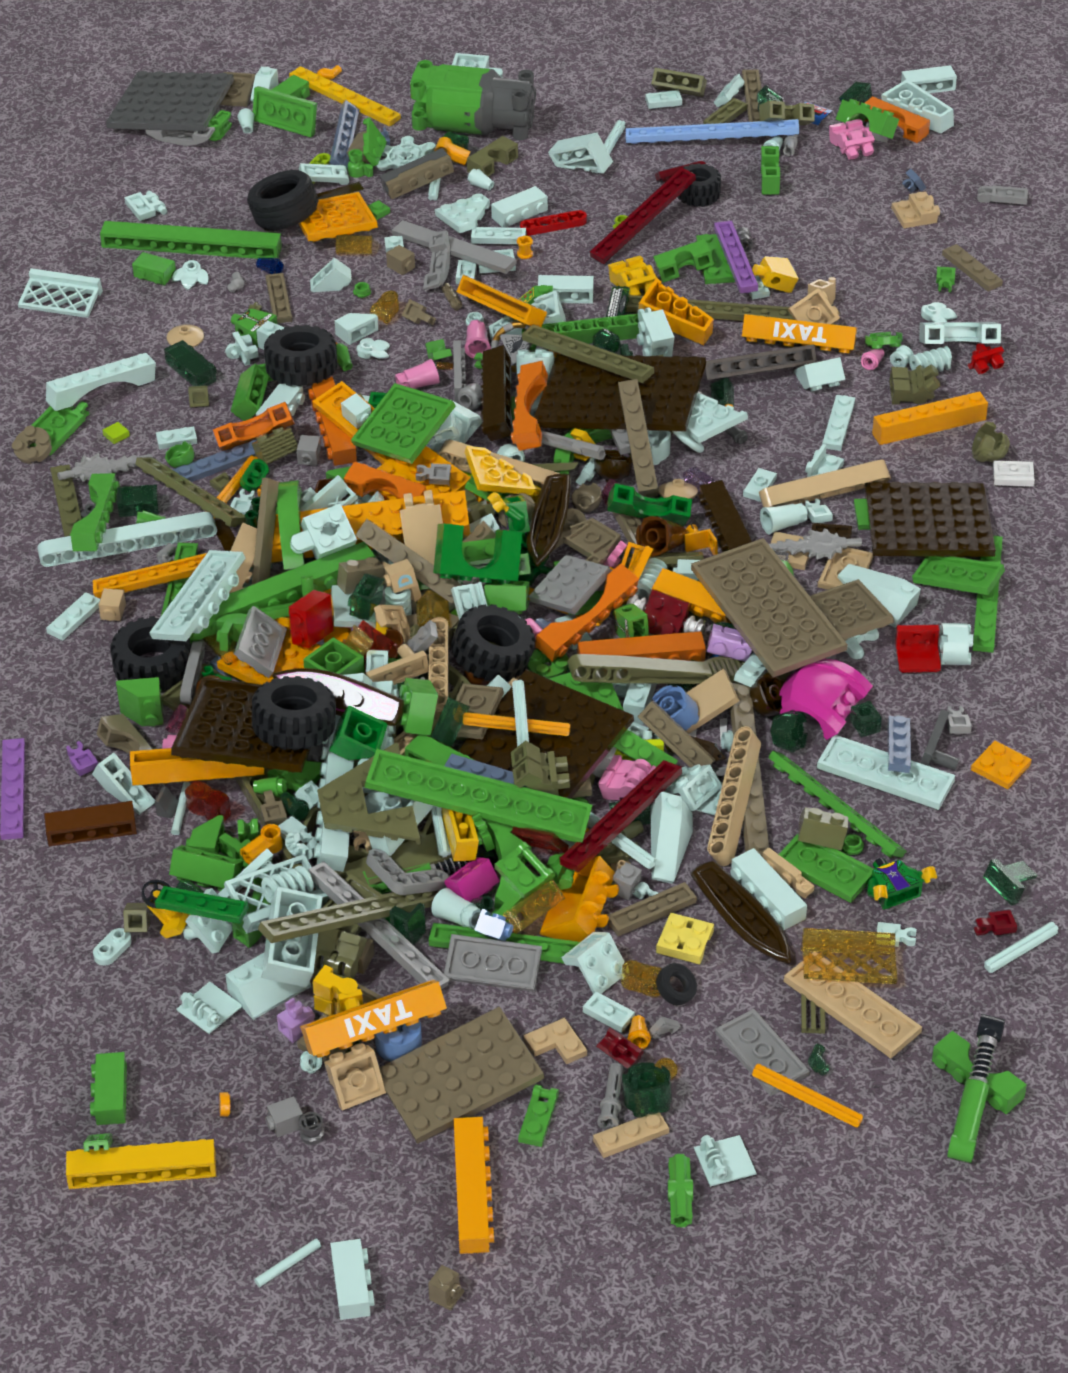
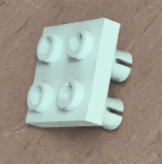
M213 888L206 889L204 894L218 896ZM190 914L185 921L188 926L183 930V935L187 940L199 938L211 953H218L232 932V922Z

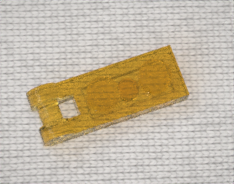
M552 879L514 907L504 912L503 916L513 925V932L516 934L564 900L565 897ZM520 912L524 917L521 921L517 917V914Z

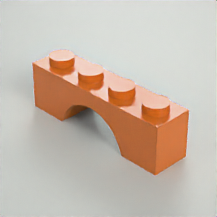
M873 96L865 102V104L871 105L870 109L874 106L883 109L882 113L884 110L894 113L893 117L899 119L897 126L904 131L903 138L919 143L929 134V119Z
M286 402L267 408L265 412L254 418L237 423H228L213 429L219 448L225 451L255 440L260 435L273 433L272 430L281 426L286 428L294 425L295 422L289 406Z
M355 461L344 477V482L356 495L361 497L373 491H386L394 495L396 499L404 498L403 494L412 493V497L424 496V491H426V486L421 483L413 482L401 476H395L384 470H378Z

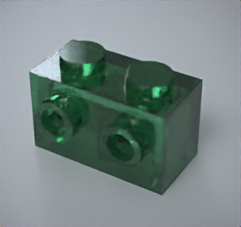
M157 485L117 487L119 517L137 516V513L143 512V510L159 514Z
M364 574L353 593L349 596L347 605L350 607V616L370 620L375 612L374 607L378 606L382 601L384 578Z

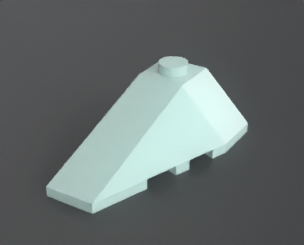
M556 290L534 299L535 302L531 305L547 312L543 324L566 322ZM505 316L489 326L490 339H493L501 327L518 320ZM515 328L505 334L522 335L523 328Z
M848 564L837 576L843 584L859 579L893 615L894 623L888 625L894 628L918 603L921 588L905 579Z
M661 792L650 806L651 855L656 858V865L651 868L652 879L673 883L693 833V816L681 796Z

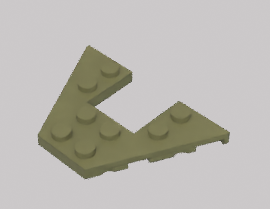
M398 742L384 749V751L400 754ZM374 756L317 790L326 829H340L349 833L355 830L366 832L367 836L384 838L385 836L396 841L398 838L413 840L416 841V844H421L413 806L368 814L363 788L365 787Z

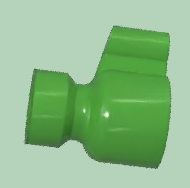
M359 149L350 150L348 153L350 161L347 165L348 175L353 178H359L364 175L372 177L373 166L364 163L362 151Z

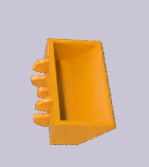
M600 855L594 857L579 873L574 872V881L570 888L555 891L539 935L581 942L591 933L595 932L596 928H603L608 924V915H601L607 898H613L618 895L619 886L611 885L615 872Z

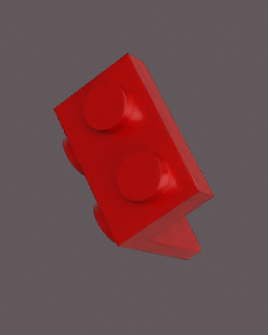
M897 625L895 647L900 672H939L941 670L938 650L939 625Z

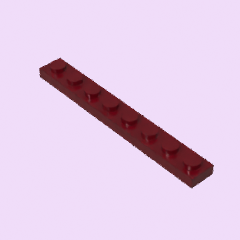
M681 167L590 251V257L605 264L696 180V175Z
M663 760L584 835L583 842H576L559 858L560 865L579 873L640 815L661 792H664L682 775V767Z

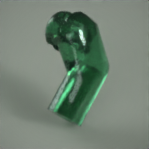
M815 1044L808 1058V1065L815 1073L818 1072L821 1076H824L830 1070V1066L822 1058L825 1047L821 1044Z

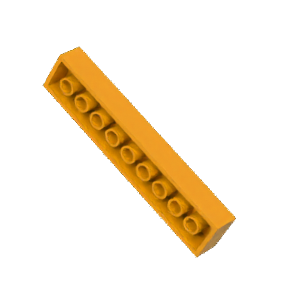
M465 490L433 494L434 505L440 504L443 524L463 525V538H467L471 533ZM424 496L413 497V505L425 503ZM404 498L342 506L355 535L365 520L368 519L404 544L400 510L406 509ZM327 508L300 511L301 522L304 517ZM276 514L271 563L283 561L278 514ZM356 537V544L363 542L361 539ZM312 550L304 552L305 558L315 557Z

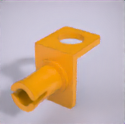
M692 524V527L689 525L686 528L687 534L684 535L686 552L709 548L713 555L718 554L717 539L710 529L699 531L698 527Z

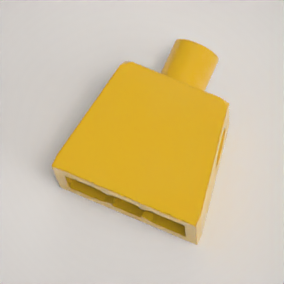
M765 256L760 265L754 264L752 268L753 274L759 276L766 287L787 293H792L799 279L788 258Z

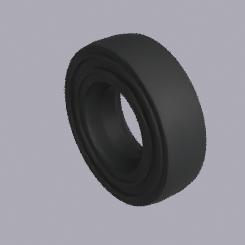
M672 963L661 969L657 975V989L660 995L670 1004L683 1005L695 996L697 982L693 973L686 966ZM671 977H677L682 982V992L676 991L671 986Z

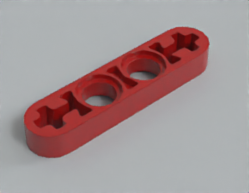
M582 210L528 219L520 222V228H526V236L579 227L587 223V214Z

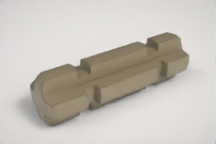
M445 283L441 290L451 307L458 311L459 308H462V303L459 301L455 291H453L452 286L449 283Z

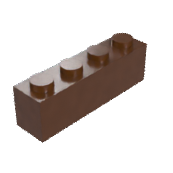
M132 801L44 813L49 847L137 834Z

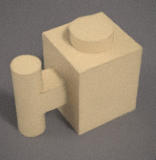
M830 277L828 281L818 279L808 284V295L819 288L827 294L829 303L833 305L836 294V278Z

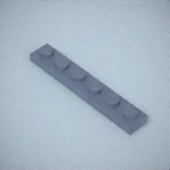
M347 100L341 106L329 161L331 165H343L346 168L349 162L346 152L353 142L359 109Z
M252 440L172 470L191 482L243 464L251 455L255 457L256 454L251 443L257 440Z

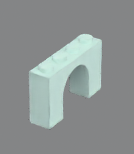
M921 322L919 340L924 344H944V342L952 341L1001 343V324L996 322Z

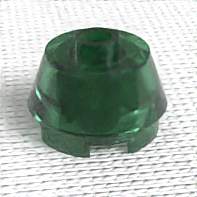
M790 710L773 718L770 734L774 746L792 753L800 750V748H805L808 733H804L803 723L807 722L803 712Z

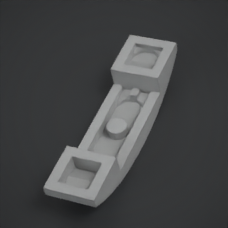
M207 127L205 131L146 129V134L162 142L190 146L207 141L214 133L215 127Z
M447 230L430 235L429 249L432 252L429 274H426L424 278V290L442 286L448 276L450 243Z

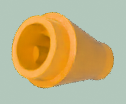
M637 1015L631 1019L627 1039L641 1049H645L648 1046L651 1036L646 1026L645 1018Z

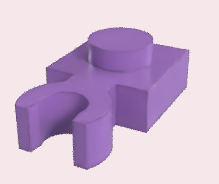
M80 741L77 742V749H71L69 745L66 746L70 763L79 776L95 770L98 761L89 749L83 750V744Z

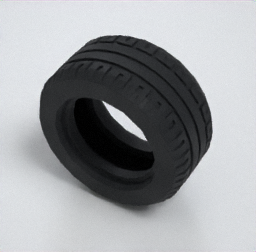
M300 170L282 171L262 179L250 189L247 197L255 223L267 230L284 229L304 221L314 213L319 201L310 176Z

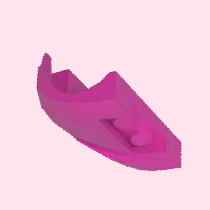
M822 659L798 668L787 677L779 694L782 697L780 714L783 716L790 712L801 711L811 715L819 722L824 738L828 740L839 733L846 723V717L858 701L867 695L873 685L859 671L848 664L838 660Z

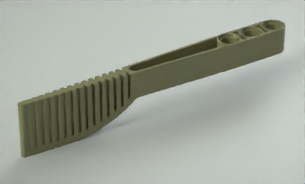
M575 654L569 658L568 667L573 679L578 682L700 684L724 669L731 683L738 684L737 681H734V677L745 662L724 656L699 662L619 655ZM787 672L776 676L779 681L782 679L786 681L791 673Z

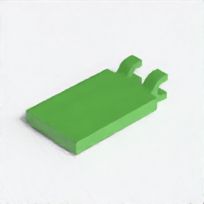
M80 401L75 409L73 405L55 411L50 406L32 424L34 427L44 429L51 437L52 450L49 454L50 456L79 428L90 414L89 411L85 410L88 407L87 403ZM32 443L29 447H35L36 444Z

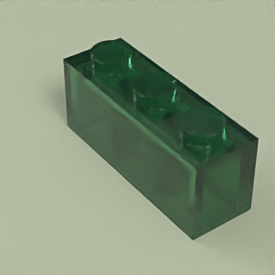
M181 340L164 349L166 364L192 386H208L216 382L217 370L214 364L208 362L202 354L195 351L185 341Z

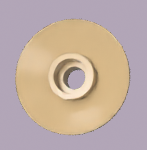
M180 325L171 329L167 334L168 343L180 349L195 347L204 339L202 329L194 325Z
M674 479L672 482L662 484L658 489V493L664 498L675 495L693 499L697 496L698 489L682 479Z

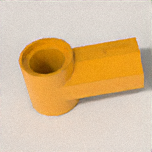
M448 137L439 138L434 150L445 148L444 151L451 157L452 161L464 166L471 152L453 144Z
M275 824L265 825L260 831L261 835L240 849V855L247 864L252 863L266 849L272 854L282 849L283 843L279 826Z

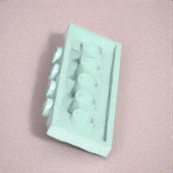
M209 550L149 632L152 639L187 641L192 633L200 634L203 628H207L209 626V619L213 614L219 612V605L223 600L228 599L229 591L239 583L236 571L246 559L243 552Z

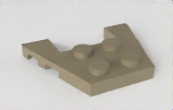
M590 518L569 526L570 530L562 532L554 550L565 543L588 557L587 561L603 565L621 541L619 533L594 518Z

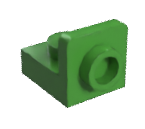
M443 339L425 344L429 359L438 360L452 356L451 349H446Z

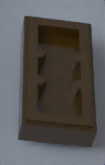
M812 523V530L823 532V529H827L831 534L837 533L839 537L851 539L852 526Z

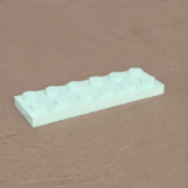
M838 735L831 738L817 762V769L937 810L940 809L955 781V775L912 760L910 773L888 771V752Z

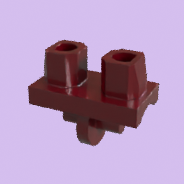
M610 1027L605 1037L596 1046L630 1071L637 1065L644 1052Z

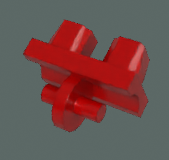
M979 343L976 345V350L972 351L971 363H968L967 366L969 369L974 368L979 375L989 370V363H991L994 369L1002 368L1005 363L1002 357L1004 349L1002 346L991 349L990 346L986 347L983 343Z

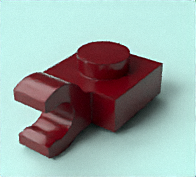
M1011 910L989 912L987 918H977L975 920L977 927H974L976 936L985 935L989 931H993L994 935L1016 933L1017 924Z

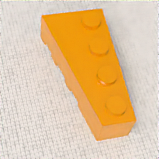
M658 278L654 280L639 302V309H644V311L648 307L651 308V311L663 309L672 332L703 346L713 333L714 319L697 306L690 305L683 296L679 297L669 286L665 287Z

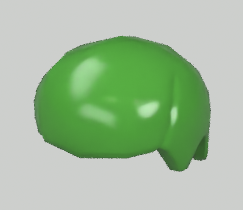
M184 441L182 445L171 447L166 452L165 459L173 468L189 465L193 462L195 456L194 449L191 443L188 444Z

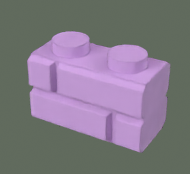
M713 624L707 652L746 662L750 657L752 649L736 629Z

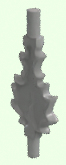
M99 453L90 458L83 455L80 463L75 462L74 468L58 472V479L63 480L74 477V479L80 478L84 482L85 480H90L92 474L117 473L118 471L128 472V467H138L135 465L137 457L132 455L127 458L124 455L118 460L113 458L108 460V457L101 458ZM147 454L138 457H152V455Z
M823 529V532L809 530L810 536L804 535L803 539L798 541L786 539L785 542L777 541V543L769 544L773 551H777V553L791 552V555H795L799 552H803V554L809 552V558L816 556L817 560L823 557L831 560L835 553L841 554L842 549L862 546V539H846V537H839L837 533L831 534L827 529Z

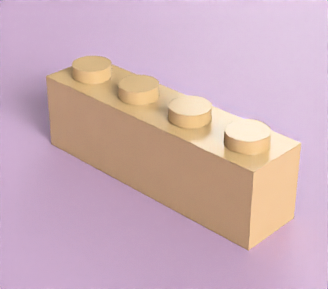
M242 523L231 551L243 552L246 559L236 571L239 583L236 587H232L229 594L243 589L244 582L248 584L253 573L249 570L250 567L254 566L257 528Z

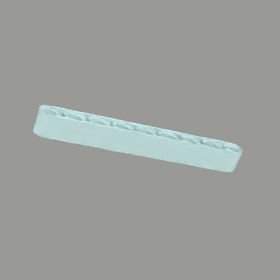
M200 512L106 529V533H103V541L99 544L97 551H73L71 536L42 541L39 543L37 550L41 565L49 567L164 546L168 543L175 544L213 537L217 533V527L213 514L210 512Z

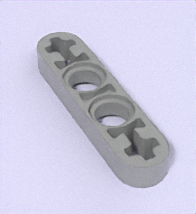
M204 641L192 642L180 691L181 704L191 705L195 696V688L199 680L205 654Z

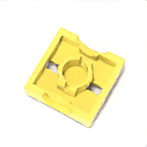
M670 913L656 945V953L700 964L704 956L706 943L713 935L714 924Z

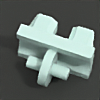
M238 331L233 332L235 343L229 344L225 349L227 357L230 359L240 357L245 366L250 365V359L259 357L258 348L256 345H253L249 334L240 336Z

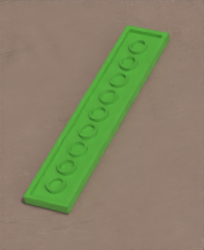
M376 749L365 782V788L472 816L480 813L483 819L575 843L583 842L592 809V804L526 787L519 788L511 783Z

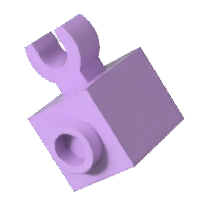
M292 998L285 1003L286 1010L277 1015L278 1030L294 1043L303 1036L300 1026L313 1022L315 1014L310 1007H305L300 1001L295 1003V999Z

